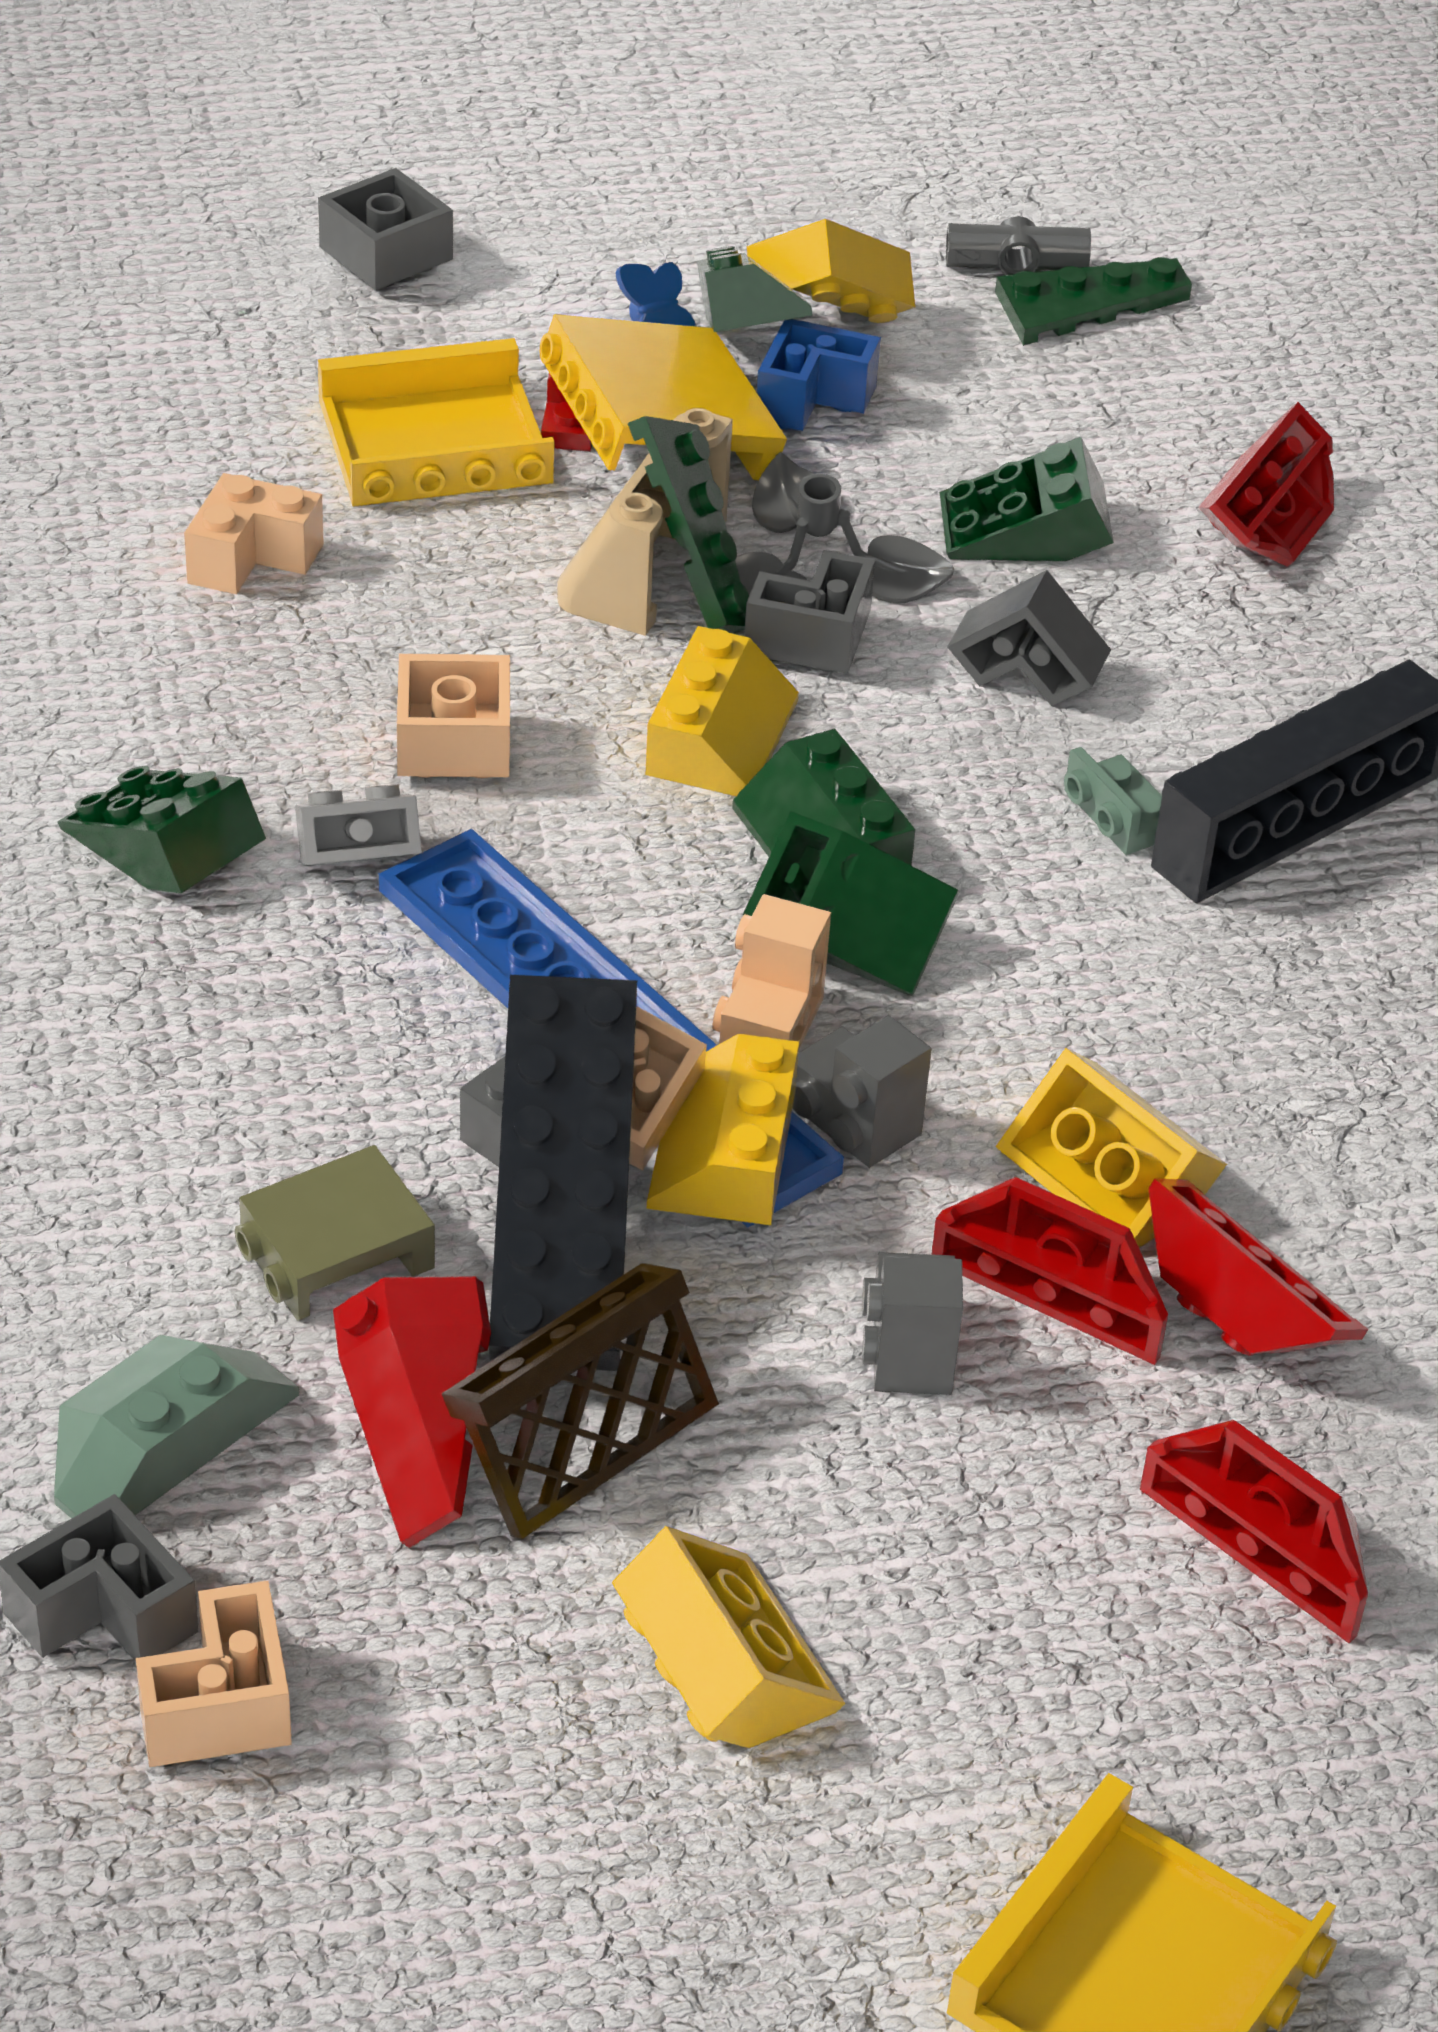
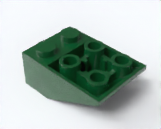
M1082 437L1065 443H1056L1045 451L1020 461L1005 463L997 470L971 480L959 481L950 488L939 492L946 553L949 559L1068 561L1114 543L1104 482Z
M148 766L135 767L122 773L117 778L119 784L108 791L93 793L78 800L74 805L76 810L57 821L61 830L145 888L173 893L185 892L266 839L243 779L241 777L217 776L214 771L193 774L183 773L182 769L179 768L158 771L150 770Z
M790 811L743 915H753L763 894L831 912L827 964L913 997L960 892L958 889L840 829Z

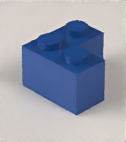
M795 319L784 320L758 370L757 394L780 429L803 431L816 404L833 407L842 412L853 411L864 414L877 387L881 337Z

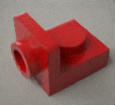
M549 373L547 379V403L541 428L542 438L553 437L554 449L591 452L592 443Z

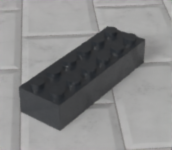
M1408 659L1388 670L1378 672L1374 677L1348 690L1338 692L1334 697L1308 710L1298 712L1292 718L1268 730L1256 733L1252 738L1232 748L1220 751L1211 758L1183 772L1174 774L1165 780L1162 790L1151 867L1197 904L1438 778V680Z
M510 975L490 1312V1362L624 1275L638 980ZM610 1348L601 1354L596 1370L617 1371L621 1351Z

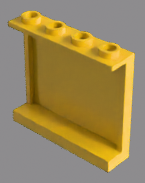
M554 314L548 333L544 334L541 339V361L546 366L608 470H616L624 444L646 445L644 438L634 441L627 423L643 416L674 420L680 414L694 408L706 409L713 414L733 419L731 451L736 452L753 480L759 481L770 462L778 453L783 452L787 441L786 436L717 332H714L712 328Z
M515 338L318 359L319 403L353 507L554 483L553 437L542 438L518 375L519 349Z
M1108 1773L955 1969L952 1976L947 2014L975 2032H1266L1270 2026L1277 2031H1281L1289 2021L1299 2002L1301 1992L1296 1988L1306 1974L1317 1979L1332 1957L1337 1940L1329 1936V1931L1336 1905L1326 1900L1312 1921L1308 1920L1130 1815L1128 1811L1133 1786Z

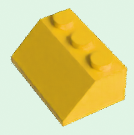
M823 219L746 246L748 257L790 289L811 296L813 301L836 305L843 312L857 313L868 317L870 322H890L897 318V313L916 307L910 252L831 220Z
M697 626L648 722L645 775L737 796L771 759L798 702L799 692L751 638L728 633L722 629Z
M737 1034L706 1052L703 1073L659 1142L646 1209L763 1225L772 1224L795 1098L799 1041Z
M1067 1048L1061 1053L995 1146L1051 1193L1130 1228L1139 1248L1155 1238L1148 1191L1154 1178L1189 1180L1206 1195L1227 1165L1097 1062Z
M665 1526L613 1580V1586L626 1605V1608L623 1610L626 1620L639 1634L646 1637L657 1655L655 1659L657 1670L668 1683L679 1690L690 1708L687 1711L688 1720L696 1731L712 1742L721 1740L751 1748L835 1714L846 1704L747 1553Z

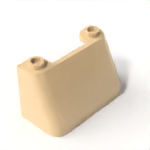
M702 408L690 409L677 416L673 421L697 424L700 431L706 437L710 448L708 462L713 480L720 488L724 504L721 510L726 522L733 419L713 414L709 410ZM650 453L609 506L561 573L557 582V600L559 606L564 611L644 636L647 635L656 622L657 604L651 602L654 542L659 535L675 539L672 538L665 518L669 517L672 511L666 494L661 485L652 487L644 467L653 463Z

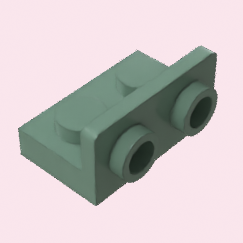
M1082 747L1070 750L1067 773L1064 777V790L1073 803L1078 804L1097 824L1101 833L1109 837L1125 855L1153 846L1162 795L1122 754L1096 762Z

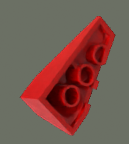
M476 1276L383 1277L333 1309L339 1360L400 1542L408 1548L462 1517L473 1444L465 1439L467 1427L464 1420L450 1416L442 1393L476 1371L478 1353L488 1351L491 1327L484 1283Z

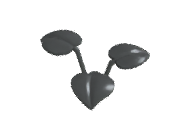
M782 452L776 455L761 475L754 491L752 510L756 521L769 531L784 533L796 528L789 557L783 564L773 554L748 552L737 556L735 560L740 581L747 589L749 596L759 571L807 580L800 573L792 571L797 565L806 533L815 537H824L832 533L840 525L854 556L875 559L872 596L882 601L898 604L918 600L944 584L954 573L953 565L942 555L915 540L902 536L887 535L876 537L870 542L868 553L864 552L850 523V512L840 509L841 485L839 481L831 475L823 473L814 474L798 466Z

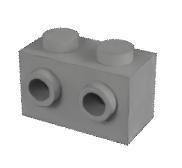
M399 784L365 787L366 798L343 800L342 790L308 793L309 804L295 805L301 862L305 865L422 853L416 796L411 794L400 795Z

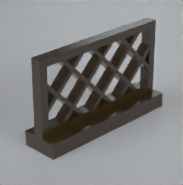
M647 1263L639 1264L442 1393L450 1416L465 1422L510 1536L524 1539L719 1405L680 1299L690 1293L681 1270ZM662 1314L668 1328V1333L662 1353L658 1355L643 1350L642 1347L650 1322ZM610 1348L623 1351L612 1389L593 1382L600 1355ZM639 1357L658 1363L648 1400L629 1395ZM678 1370L685 1373L694 1397L674 1410L665 1407L664 1404L674 1371ZM577 1371L576 1376L571 1375L572 1373ZM560 1381H565L573 1384L563 1421L560 1422L542 1416L550 1388ZM590 1390L609 1396L598 1434L579 1428ZM627 1402L645 1408L637 1436L624 1443L615 1440ZM527 1404L526 1410L520 1409ZM512 1414L523 1418L512 1456L500 1453L490 1428ZM539 1424L560 1430L548 1468L528 1462ZM577 1435L596 1443L588 1469L574 1477L565 1474ZM504 1463H508V1464H509L508 1469H506V1466H505ZM527 1469L546 1475L538 1503L524 1512L518 1494ZM563 1481L568 1482L561 1487Z

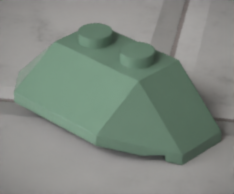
M160 1334L60 1405L54 1486L55 1505L70 1518H74L116 1494L134 1515H137L298 1397L299 1386L253 1351Z

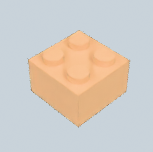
M399 653L397 776H418L422 778L509 777L510 655Z

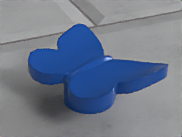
M667 262L660 265L654 271L644 264H625L617 268L615 273L616 281L624 296L631 302L629 314L632 321L696 327V323L688 310L678 305L677 297L682 290L683 283L682 274L676 264Z

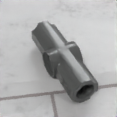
M1021 216L1010 217L1000 225L949 223L947 227L946 267L1000 268L1004 274L1014 275L1020 271L1060 270L1068 266L1082 268L1089 267L1090 228L1035 226L1031 220ZM1014 246H1025V247L1020 248V249H1013V248H1012V247H1014Z

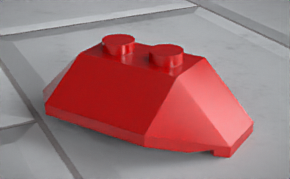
M1297 402L1239 457L1198 508L1210 520L1211 524L1221 531L1233 545L1288 567L1296 560L1334 511V474L1329 457L1333 453V438Z
M1017 1177L942 1210L936 1217L931 1255L955 1256V1259H962L963 1277L1153 1365L1160 1359L1168 1312L1130 1228Z
M1154 1178L1148 1191L1160 1277L1178 1292L1176 1299L1184 1308L1195 1315L1209 1318L1223 1330L1221 1338L1231 1348L1244 1355L1253 1356L1259 1353H1286L1363 1339L1369 1329L1340 1308L1206 1197L1189 1180Z
M1235 1420L1158 1439L1148 1446L1140 1490L1347 1643L1352 1642L1358 1636L1368 1597V1589L1356 1517L1342 1496Z

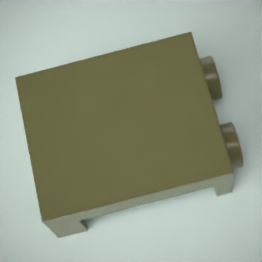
M376 1145L369 1146L239 1197L240 1225L235 1226L234 1229L237 1245L248 1262L255 1260L262 1269L266 1287L276 1303L284 1301L297 1321L310 1316V1294L313 1291L398 1257L412 1277L435 1268V1224Z

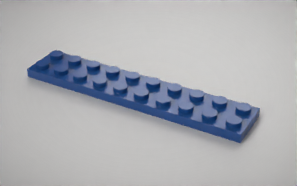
M469 829L379 873V891L506 1008H508L510 975L638 980L637 1007L707 1044L706 1052L717 1046L716 1043L473 829ZM793 1111L774 1213L843 1173L844 1156ZM742 1222L747 1228H749V1227H751L752 1225L756 1224V1223Z

